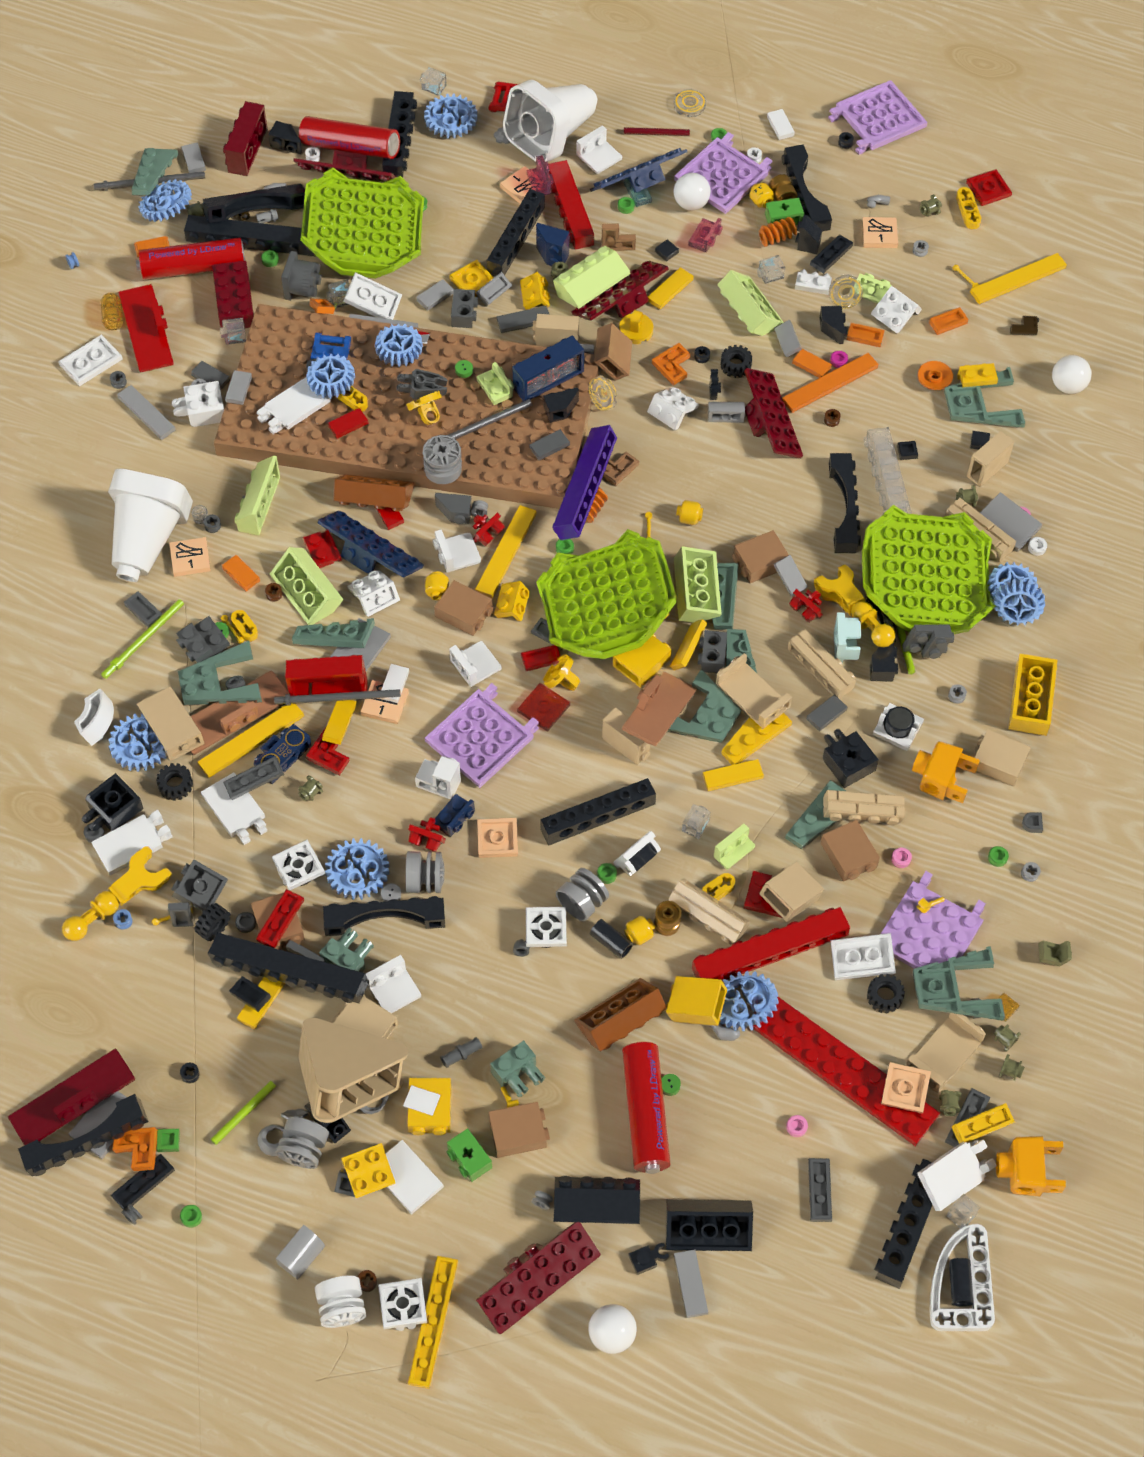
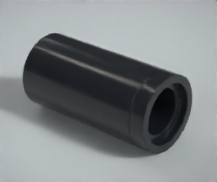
M603 919L597 921L590 931V935L620 959H623L633 947V942Z
M967 1258L949 1260L952 1305L957 1307L973 1305L971 1260Z

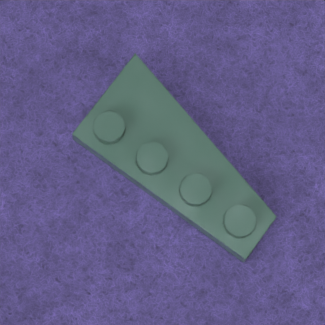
M145 148L132 186V195L149 196L158 184V179L164 176L166 168L172 165L173 158H177L178 150Z
M717 563L721 616L712 618L714 630L733 629L738 563Z
M374 618L367 619V622L361 623L358 620H352L350 624L342 625L339 622H333L328 626H322V624L297 626L292 641L293 644L365 648L375 625Z
M727 629L726 667L730 665L735 657H740L745 653L747 655L746 664L757 673L746 630Z
M831 780L786 834L785 839L800 849L837 822L824 817L823 797L827 790H846Z

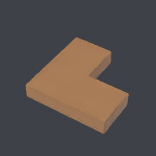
M619 223L602 224L601 247L607 246L614 251L635 250L636 234L619 235Z
M625 451L615 462L609 459L603 478L617 486L639 465V460Z

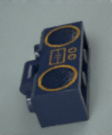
M295 724L285 728L280 738L273 735L260 747L264 753L257 755L254 760V766L276 756L285 773L312 746L310 736ZM279 778L270 781V783L273 785Z

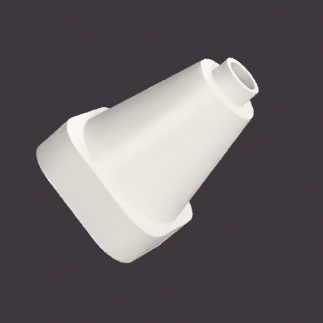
M527 80L512 87L509 92L503 119L505 136L514 146L536 163L545 164L561 156L566 138L594 114L597 104L596 93L583 84L545 88L535 80Z
M116 469L108 491L115 502L112 565L118 569L116 573L118 578L129 582H138L139 576L148 575L175 525L187 523L193 500L186 487L177 481L127 469Z

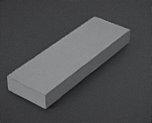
M689 1250L674 1253L686 1317L708 1315L696 1251Z

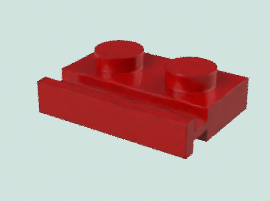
M326 529L322 533L317 532L303 537L311 558L319 568L334 564L338 560L342 561L329 530Z

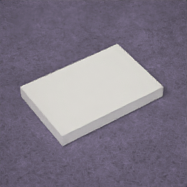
M355 272L343 302L377 318L393 320L402 294Z
M101 334L58 362L63 370L80 387L123 360V358Z
M891 933L830 940L835 981L896 973Z
M403 1140L386 1153L395 1179V1184L387 1188L412 1215L438 1193L444 1185Z

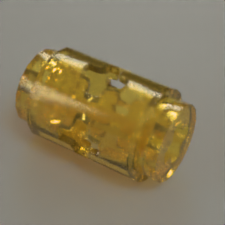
M107 293L100 301L102 324L106 329L114 331L118 330L123 324L122 304L117 294Z

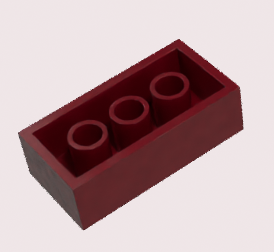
M245 101L243 107L240 108L239 117L235 119L234 128L230 131L228 142L223 147L228 173L248 176L268 129L265 106L263 104Z
M246 260L212 265L221 332L250 328L254 318V310Z

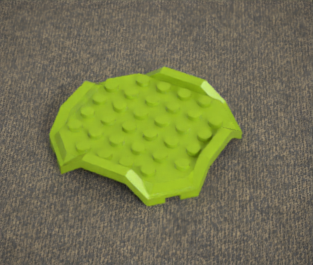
M331 168L321 178H314L306 183L301 241L324 264L339 274L353 276L356 272L366 278L376 279L396 271L421 255L424 197L417 191H413L409 187V183L401 176L381 183L349 179L335 168Z
M893 505L865 530L862 549L863 588L867 596L897 626L909 633L914 625H950L951 631L954 634L968 632L996 607L990 596V591H988L990 585L987 584L989 580L988 562L992 538L983 530L980 531L965 512L938 517L908 514Z
M629 529L612 545L582 555L557 553L550 562L551 567L549 570L543 572L536 581L544 605L550 632V643L583 657L606 659L640 648L656 632L676 603V593L660 541L650 537L646 539L641 537L639 533Z

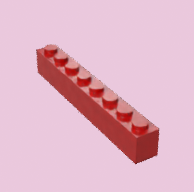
M841 907L836 909L829 908L822 914L810 915L800 922L793 921L786 927L774 928L764 935L757 934L745 942L738 941L732 944L731 947L725 949L718 948L709 955H699L692 961V970L696 978L728 980L730 975L736 977L738 972L742 975L746 971L750 972L831 942L830 940L846 937L849 935L850 925Z

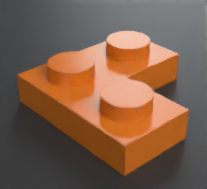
M677 343L653 358L652 364L674 386L687 378V372L679 364L689 359L690 353L680 343Z
M156 1127L127 1131L123 1137L114 1139L113 1151L115 1153L133 1152L131 1164L133 1171L154 1170L158 1130Z

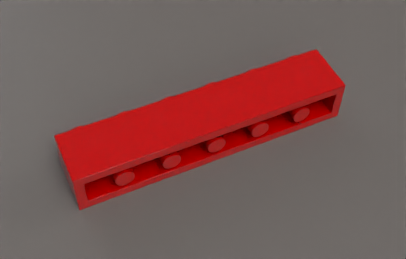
M567 160L547 164L548 171H545L546 180L550 181L551 193L555 194L554 201L556 206H559L560 218L564 219V229L569 231V243L573 244L575 250L594 246V232Z

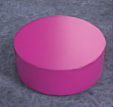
M835 351L831 354L830 363L833 367L840 368L847 364L848 355L845 352Z

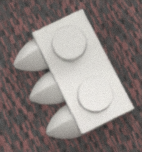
M803 269L798 272L795 290L829 295L832 277L828 273L820 276L816 271L812 274H807L806 270Z

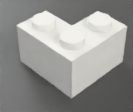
M441 756L439 762L424 759L415 777L416 787L451 800L461 782L460 763L453 758Z

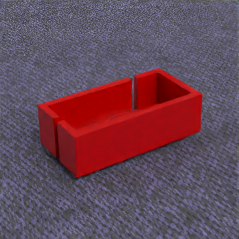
M362 655L286 660L285 679L290 696L309 695V683H312V695L367 691V674Z

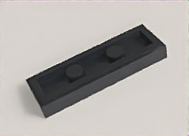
M839 234L811 260L810 266L824 274L852 248L853 242Z
M160 1153L155 1158L154 1170L139 1171L112 1193L111 1197L122 1210H127L129 1204L132 1206L173 1173L175 1169Z

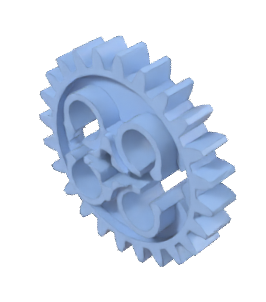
M454 93L452 97L449 94H446V97L440 95V99L434 98V102L430 101L429 106H426L424 120L426 127H429L430 132L434 131V135L440 133V137L446 135L447 139L450 135L453 138H456V135L462 137V133L468 134V130L472 131V126H476L477 110L476 106L472 105V101L467 100V97L462 99L461 95L455 97ZM444 105L445 108L443 107V113L441 114V107ZM461 118V125L457 127V125L459 124V119Z
M176 179L173 182L168 180L167 183L163 181L160 186L156 185V188H154L149 196L141 197L142 201H139L140 205L138 206L139 211L145 220H153L154 222L158 219L162 222L164 218L168 220L169 216L175 217V213L180 214V209H185L184 205H189L188 201L191 200L190 196L192 195L188 184L182 182V180L178 182Z
M135 713L133 719L126 716V722L120 720L121 726H114L116 732H110L112 738L108 739L110 743L109 749L112 758H115L117 764L121 762L122 768L128 765L129 771L133 767H136L137 772H139L140 767L147 771V766L150 765L152 768H155V762L161 764L160 758H167L164 747L143 714L137 717ZM131 726H132L133 731H134V734L136 735V737L131 733V734H130V737H131L130 742L124 743L125 741H128V740H129V736H128L127 731H129V729H130ZM153 741H157L156 743L151 744L154 753H152L149 758L147 751L145 750V747L147 750L150 751V743Z
M353 838L352 844L345 840L344 847L338 844V851L331 850L333 856L327 857L328 863H325L327 869L325 874L328 883H332V890L337 888L338 895L344 892V898H347L351 894L352 900L355 899L356 895H359L362 900L363 894H366L368 897H371V891L377 894V887L383 888V882L388 881L386 875L390 874L388 869L390 866L389 861H387V854H384L383 848L378 849L377 843L371 846L370 840L365 844L362 838L359 840V843H356ZM350 850L353 863L347 860L348 867L346 869H339L341 866H346L345 856ZM357 855H364L361 858H356ZM370 868L376 869L373 872H369L370 882L365 887L362 875L367 878V870ZM353 880H360L358 883H351Z
M746 971L744 976L740 972H738L736 978L730 975V981L723 979L727 993L720 1017L721 1024L725 1023L727 1028L733 1025L734 1031L741 1027L744 1032L748 1026L752 1031L755 1024L760 1028L761 1021L768 1023L766 1017H773L772 1011H777L776 1004H779L777 990L774 983H771L770 978L765 979L764 974L758 977L756 971L749 975V972ZM740 984L745 1000L749 1003L753 1012L756 1011V1014H753L752 1017L749 1016L747 1005L741 998L739 991L736 990L735 992L734 988H738Z

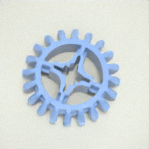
M399 323L397 326L391 324L390 328L385 326L384 331L380 330L375 341L377 356H379L381 361L384 360L385 364L390 363L392 367L395 364L398 367L401 364L407 366L408 362L413 364L414 359L418 360L419 355H421L423 347L422 337L418 334L417 329L414 330L412 326L407 327L406 323L403 326H400Z
M331 353L330 356L326 357L323 355V358L317 357L316 361H312L311 366H308L306 377L312 392H315L317 396L321 394L323 398L328 396L331 399L332 396L338 398L339 394L345 395V390L350 391V386L354 384L355 373L354 367L349 360H346L345 356L340 358L339 354L333 356Z
M1015 561L1012 565L1006 562L1004 566L1000 564L998 568H994L989 575L987 584L990 586L988 591H990L991 598L994 599L997 590H999L1001 585L1005 586L1007 581L1012 583V580L1015 579L1018 582L1022 578L1023 582H1027L1030 579L1031 584H1037V577H1034V572H1029V567L1023 568L1022 563L1018 566L1015 564Z
M1022 578L1018 582L1013 579L1012 583L1007 581L1005 586L1001 585L999 590H997L994 598L995 611H997L998 617H1002L1003 622L1009 620L1010 625L1016 622L1017 626L1020 623L1026 626L1027 621L1033 623L1034 619H1039L1040 614H1043L1045 595L1042 593L1041 588H1037L1036 583L1031 584L1030 579L1027 582H1023Z

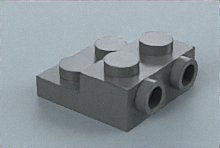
M210 616L196 625L190 623L176 633L179 637L176 641L182 649L186 647L188 650L186 655L191 662H201L217 655L230 646L229 641Z
M914 625L902 644L903 652L916 653L921 651L922 658H940L942 653H947L948 644L954 642V633L951 631L950 625Z
M193 860L190 865L186 863L181 871V874L184 875L181 881L177 879L171 889L174 891L172 897L182 903L189 902V906L191 904L204 911L211 904H215L228 879L200 862Z

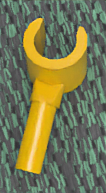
M940 897L928 902L925 898H922L916 907L922 913H926L931 907L944 902L945 899Z
M501 1087L507 1102V1108L518 1106V1099L511 1100L506 1087Z

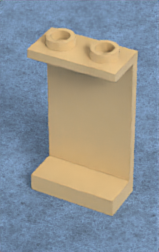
M744 653L740 657H735L730 665L726 668H721L717 672L716 685L764 729L791 707L792 697L788 693L783 696L778 694L746 664L747 655Z
M171 686L136 703L140 715L143 714L164 747L170 761L205 744L201 732Z
M950 1013L948 1019L915 1055L912 1054L908 1058L906 1066L931 1071L928 1086L938 1093L984 1041L986 1033L982 1027L969 1021L966 1015Z

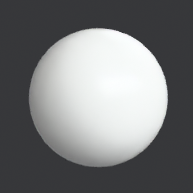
M698 173L684 174L675 183V200L686 210H698L706 205L710 198L711 189L709 182Z
M1068 355L1061 358L1055 364L1052 371V379L1055 386L1066 394H1076L1083 391L1090 383L1092 375L1088 362L1077 355Z
M608 1304L594 1312L590 1319L588 1330L592 1343L599 1350L608 1354H617L631 1346L636 1337L637 1326L629 1310L617 1304Z

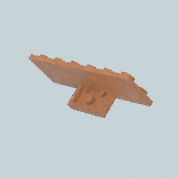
M269 671L245 685L258 683L262 702L257 703V700H247V703L227 701V704H219V701L190 716L201 732L205 743L190 751L193 755L282 705L275 704L274 697L285 696L289 692L273 671Z
M663 672L661 676L656 675L652 681L648 680L644 689H641L639 692L637 708L625 722L622 730L645 741L647 744L657 746L697 689L666 672Z

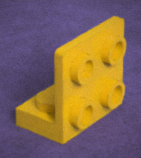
M382 1143L341 1158L356 1198L395 1184V1179Z

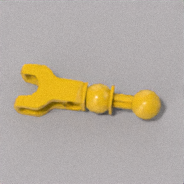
M846 564L837 567L838 579L830 580L823 575L814 578V588L821 593L820 597L826 601L837 602L849 616L859 618L861 629L868 627L872 631L871 638L875 645L883 648L890 646L894 642L895 632L893 628L887 624H880L877 621V611L873 609L870 603L865 602V598L855 587L854 572Z
M149 846L143 847L131 857L128 872L108 887V891L99 893L95 897L94 902H90L91 909L80 917L71 916L63 922L62 933L64 937L70 941L83 939L87 934L88 925L98 917L104 920L105 916L114 914L118 910L119 905L122 906L143 890L157 891L171 879V871L163 868L156 873L148 872L144 865L152 857V850Z

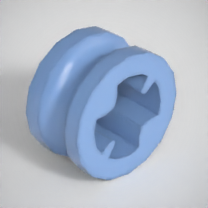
M74 252L71 255H65L70 269H74V266H80Z
M120 909L113 916L116 927L121 930L127 929L132 925L133 919L128 910ZM125 916V922L121 923L120 917Z

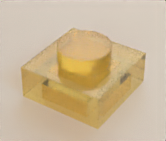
M1003 993L998 999H1002L1005 1014L1004 1021L1007 1022L1020 1005Z

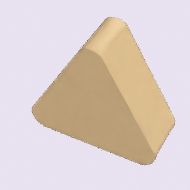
M318 1018L306 1019L302 1024L298 1057L313 1117L320 1122L331 1123L401 1089L404 1082L401 1071L403 1061L408 1056L407 1047L399 1042Z

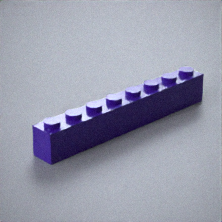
M610 425L594 427L589 432L552 528L560 540L578 538L581 535L617 440V436Z

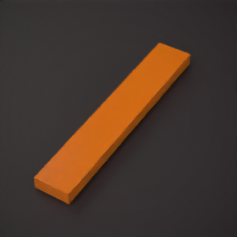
M866 353L782 397V400L793 413L877 369L879 364L869 353Z

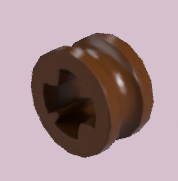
M836 409L827 410L824 423L829 427L837 426L840 422V412Z
M270 583L265 588L266 598L269 601L275 602L282 598V589L279 584Z
M364 1270L358 1275L362 1291L370 1292L376 1288L377 1279L374 1272ZM366 1276H369L370 1280H373V1282L368 1283V1286H365L364 1282H361L362 1280L366 1279Z

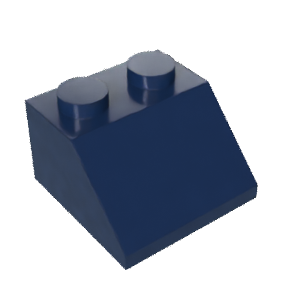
M537 223L536 248L546 265L552 267L556 262H566L569 256V231Z

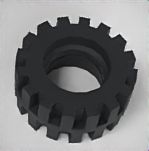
M734 345V347L728 346V349L725 348L721 354L720 362L723 373H727L729 377L732 375L733 378H736V376L741 378L742 375L746 376L744 370L746 368L751 369L752 355L748 348H743L742 345L739 347L737 345ZM739 359L742 363L734 364L730 360Z
M170 763L169 767L165 765L164 770H159L160 774H157L156 779L157 786L161 795L166 797V799L170 800L172 798L173 801H176V798H179L181 800L182 796L187 797L188 792L192 791L193 780L186 766L183 765L181 767L179 763L176 765ZM179 777L183 779L182 783L178 786L171 787L167 785L168 780L171 778Z
M217 903L211 904L198 917L199 920L196 921V926L194 927L195 932L211 942L214 940L217 932L221 933L225 930V926L230 921V912Z
M880 974L879 977H874L867 991L868 1003L873 1005L872 1008L874 1010L879 1009L878 1012L882 1013V1010L885 1013H889V1011L894 1012L896 1008L898 1009L901 1006L905 995L904 985H901V980H896L894 975L890 977V974H886V976ZM889 988L893 991L894 997L890 1000L882 999L877 993L878 989Z

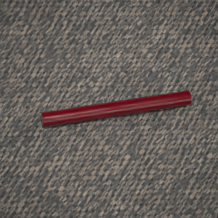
M624 127V134L690 136V129Z

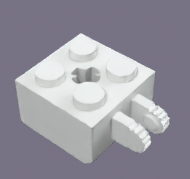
M219 381L184 386L185 397L176 398L172 401V406L175 408L173 410L174 416L188 415L190 425L193 427L220 423L224 412Z

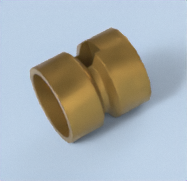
M777 175L769 182V187L774 192L776 201L797 198V193L787 175Z
M663 901L656 907L654 925L657 932L661 935L671 936L679 930L681 908L673 901Z

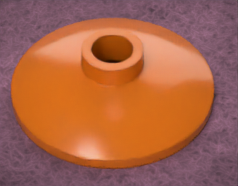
M928 361L920 366L918 380L928 389L942 390L951 384L953 372L943 362Z

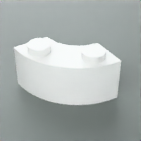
M98 689L84 699V711L74 721L79 733L91 746L103 738L112 722L114 714L112 701L101 689Z

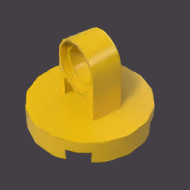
M634 310L632 314L626 315L620 321L619 330L632 341V344H641L642 341H648L653 336V322L641 311Z
M440 391L421 397L415 402L412 401L406 404L409 411L418 409L422 421L427 425H432L439 420L440 415L435 401L441 399L442 396ZM430 411L434 414L433 421L428 420L427 412Z
M564 654L557 659L559 661L557 665L554 666L552 664L543 677V681H545L543 684L548 688H553L560 683L566 689L575 691L580 680L570 671L573 659Z

